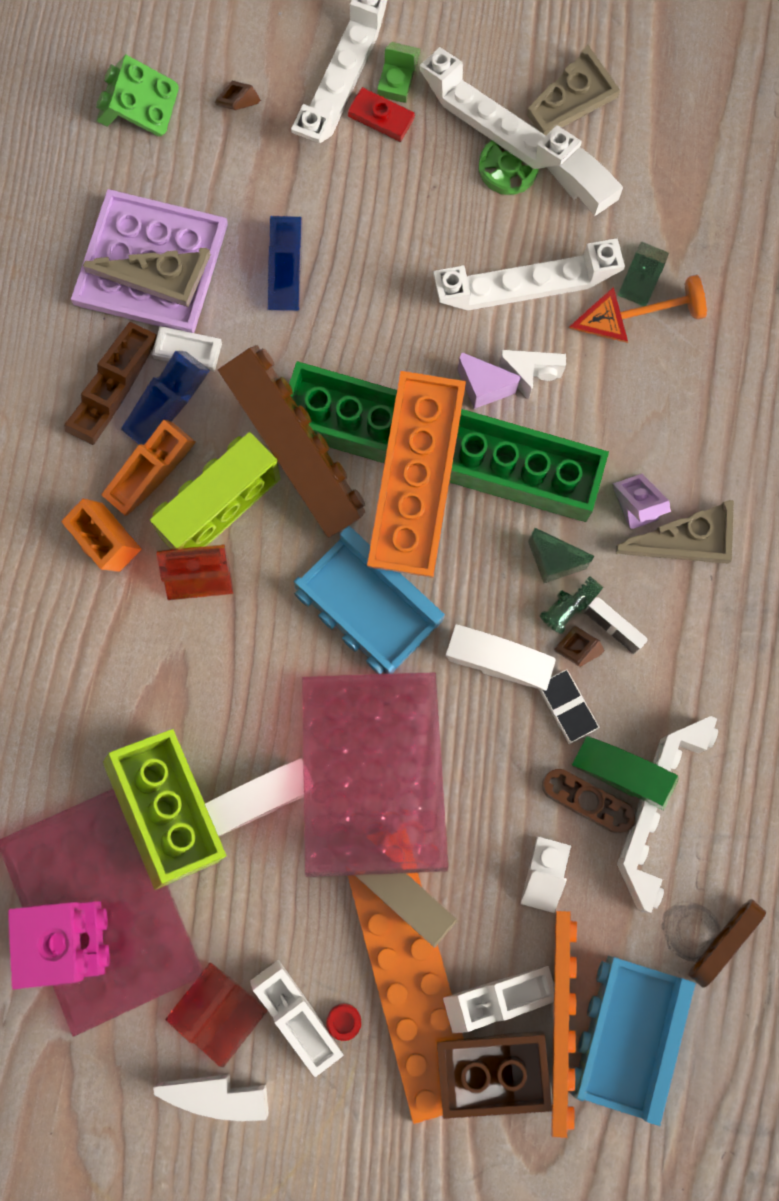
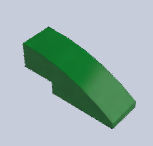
M590 736L585 738L572 763L573 767L632 797L636 796L663 811L679 781L677 774Z

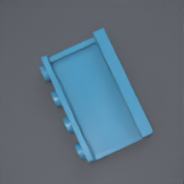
M347 526L340 533V540L302 578L297 577L293 581L297 590L294 594L305 606L309 607L312 604L321 612L318 617L327 627L332 630L336 626L344 634L342 640L354 652L360 649L368 657L366 663L377 674L380 675L384 672L390 677L443 622L445 614L401 573L367 567L370 544L350 526Z
M607 956L606 962L601 961L597 972L596 981L600 982L597 997L592 996L588 1006L587 1016L591 1017L588 1032H582L579 1040L578 1052L582 1053L579 1067H573L575 1068V1091H572L571 1095L577 1100H586L642 1118L648 1123L661 1126L696 983L616 957Z

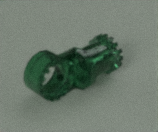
M589 576L584 582L587 585L582 584V588H579L575 595L572 596L563 590L559 591L557 594L558 599L547 612L542 611L540 617L545 624L549 623L548 627L552 625L551 629L553 631L555 630V632L563 634L566 630L564 626L575 613L579 614L583 609H586L604 587Z

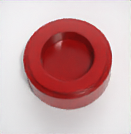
M347 1003L334 1006L328 1013L326 1020L328 1032L333 1038L340 1041L353 1039L361 1028V1015L353 1005Z

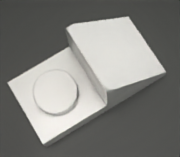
M502 350L499 368L521 376L518 389L526 398H530L533 388V376L544 381L561 378L566 366V354Z
M536 837L520 904L551 913L555 912L567 880L564 878L571 845Z

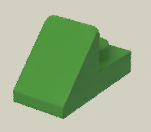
M391 42L386 46L384 67L377 88L378 95L386 99L406 103L420 48Z

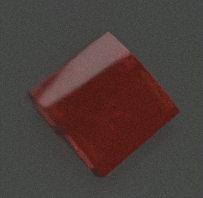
M225 544L157 551L156 555L161 581L165 585L167 600L233 594V581Z
M210 962L165 1020L188 1042L194 1043L219 1067L224 1068L268 1010L236 981Z

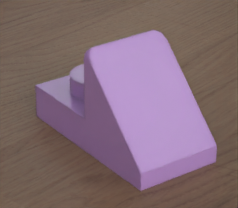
M643 474L613 483V489L628 526L631 529L655 522L659 519L660 515L671 512L669 500Z

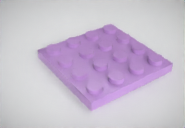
M107 189L71 297L73 305L156 326L194 333L228 226L227 218ZM199 248H207L211 254L189 307L87 273L83 267L85 261L108 257L110 261L129 259V255L154 252L156 254H163L167 251L177 250L178 254L199 252Z

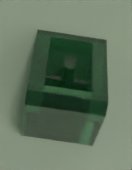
M641 241L618 296L646 306L665 266L669 252Z
M534 528L528 540L543 583L586 570L594 558V555L537 528Z

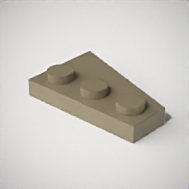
M587 45L581 51L580 56L564 69L563 74L554 84L551 83L528 107L527 116L538 131L547 135L556 125L562 128L618 98L620 89L592 49Z

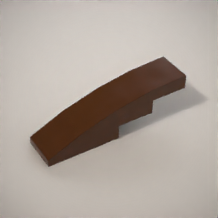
M132 322L127 324L98 362L97 374L81 393V403L64 424L65 432L91 445L95 444L143 368L156 342V333Z

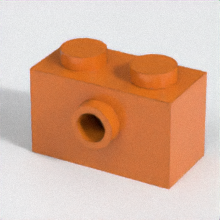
M83 498L61 521L80 544L83 552L91 557L102 570L120 572L142 550L102 502Z

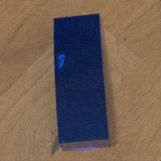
M270 216L268 311L300 310L302 217Z
M175 351L161 375L152 378L121 430L138 444L145 445L163 420L172 422L199 388L210 369L188 352Z

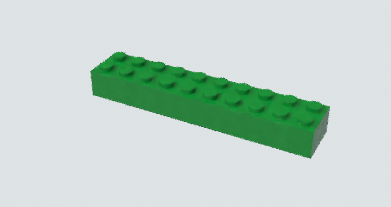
M296 361L289 382L293 394L290 396L297 406L301 405L309 414L311 419L309 425L316 435L318 433L321 434L329 448L385 464L397 390ZM461 409L449 483L587 522L594 509L609 451Z

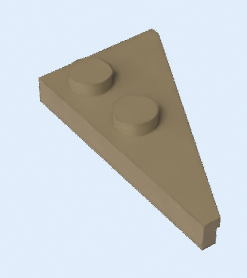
M199 248V252L178 254L177 250L167 251L163 254H156L154 252L129 255V259L110 261L108 257L85 261L83 267L87 273L189 307L211 254L209 249Z
M734 500L725 501L721 505L706 511H699L685 519L681 518L646 534L631 537L625 542L616 545V554L729 564L732 561Z

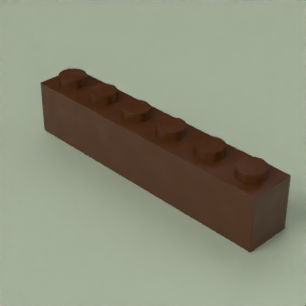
M258 345L252 346L217 370L329 538L359 520L365 513L363 508L365 502L361 494L356 489L352 490L346 482L347 474L338 461L334 463L327 453L329 446L323 436L319 433L317 435L314 433L309 425L311 419L307 411L301 405L297 406L290 396L293 394V391L288 382L283 377L279 378L272 368L274 361L270 354L264 348L260 349Z

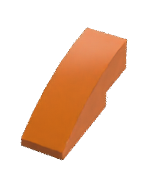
M163 420L145 445H138L101 496L127 516L166 479L194 446L196 441L173 422Z

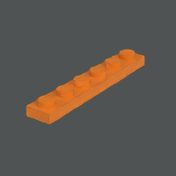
M556 911L551 1136L567 1138V1130H574L575 1107L568 1106V1091H575V1068H568L569 1053H575L576 1031L569 1030V1015H576V993H569L570 978L576 979L577 958L570 957V942H577V921H570L571 912Z

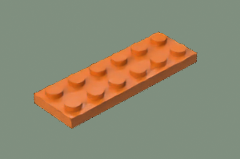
M400 371L367 567L429 578L434 577L466 381Z

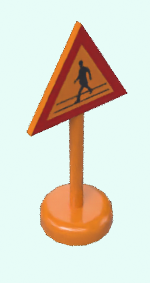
M697 274L689 276L685 281V296L622 312H620L613 287L573 322L569 329L628 343L622 319L687 304L693 318H706V298L701 279Z

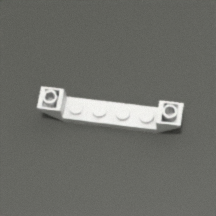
M387 0L351 1L350 21L310 106L302 105L291 128V133L317 143H321L333 135L376 42Z
M441 47L420 64V71L445 109L532 168L539 169L561 165L581 146V140L558 125L547 135H544L463 81V62Z
M618 238L588 243L583 256L470 276L466 275L465 266L435 270L433 271V276L440 303L464 310H474L586 290L624 270L625 265Z
M710 716L661 738L652 763L670 771L671 768L676 769L681 759L682 751L678 749L679 746L696 753L706 751L708 747L712 748L718 735V729L714 728L717 718ZM640 799L635 811V822L628 831L617 866L637 909L642 912L651 913L653 907L657 909L661 903L664 889L660 888L663 879L637 870L638 864L643 865L646 860L649 846L645 845L649 832L654 833L660 814L656 813L657 807Z

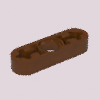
M554 769L543 778L542 789L548 798L608 831L622 833L628 831L633 826L635 813L630 805L564 769ZM562 776L564 778V786L570 789L574 788L575 783L580 786L572 796V803L566 800L570 793L560 790L556 794L552 791L554 785L550 783V779L555 780ZM584 791L592 792L597 798V806L592 811L584 810L579 804V797ZM605 800L610 802L606 809L612 812H617L620 809L624 811L622 816L627 819L626 823H619L615 826L613 824L614 818L607 813H603L601 819L597 817V814L604 807Z
M753 899L748 900L700 956L688 975L702 988L708 986L761 923L766 915V910Z

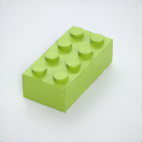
M250 431L244 437L238 436L228 445V451L219 459L213 458L204 466L203 473L194 481L188 480L179 488L178 495L169 503L164 502L160 504L153 512L150 522L158 536L185 565L281 480L277 459Z
M174 729L107 754L102 763L154 890L217 864L227 856Z

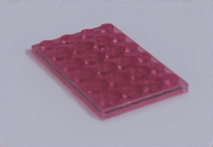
M436 672L302 677L305 877L448 872Z
M113 789L0 839V852L22 908L73 902H101V908H105L107 911V930L102 931L103 945L107 944L109 947L110 963L109 966L105 967V974L83 977L82 981L76 983L53 985L72 1037L205 975L169 886L165 885L156 890L153 888ZM85 931V933H80V948L86 949L89 944V935Z

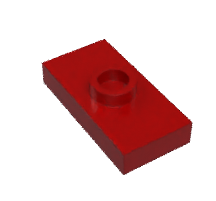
M362 87L348 109V117L401 142L415 119V112Z

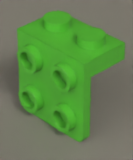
M125 54L115 66L111 64L106 72L104 82L108 83L106 91H102L96 104V108L100 110L97 122L108 127L117 116H120L156 136H163L167 131L179 86L174 80Z

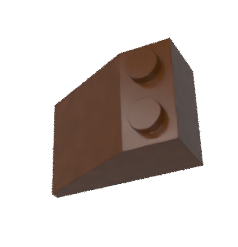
M544 1031L507 1033L437 1042L443 1119L552 1112Z

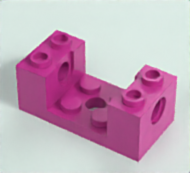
M73 902L8 909L12 990L76 983L82 981L83 977L105 974V967L109 966L110 953L108 945H103L102 930H107L108 919L106 909L101 908V902ZM86 931L89 935V944L86 949H81L80 933H85Z

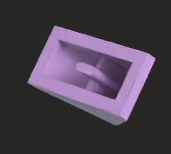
M463 352L459 358L457 371L461 380L466 381L465 389L474 409L516 393L521 376Z

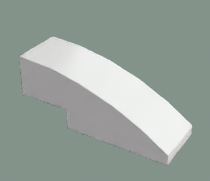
M580 147L561 165L547 167L573 200L579 197L594 216L619 200L623 186L603 165Z
M457 624L455 625L446 653L450 662L481 670L483 674L547 691L556 661L551 656L515 642Z
M302 758L245 783L207 802L205 805L218 836H221L270 814L284 805L307 796L316 788Z
M279 960L250 980L253 991L314 1077L344 1056L327 1028Z
M549 966L516 974L444 997L443 1000L452 1033L469 1032L554 1003V983Z
M230 1074L159 1082L154 1086L155 1096L194 1114L233 1121L266 1120L268 1117L266 1085L231 1089Z

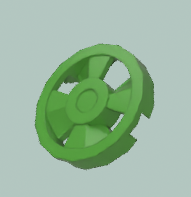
M491 140L485 145L480 154L479 173L482 181L491 190L500 194L515 195L526 191L533 185L539 169H534L529 165H521L522 160L509 151L502 152L500 150L501 146ZM497 168V170H495L492 173L485 171V169ZM518 175L522 180L521 185L511 188L510 179Z

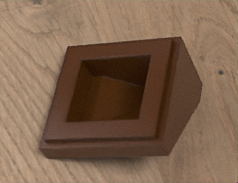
M231 81L216 99L215 104L238 110L256 105L261 99L252 85Z
M574 626L554 649L555 652L579 667L602 655L605 651L600 640L577 626Z

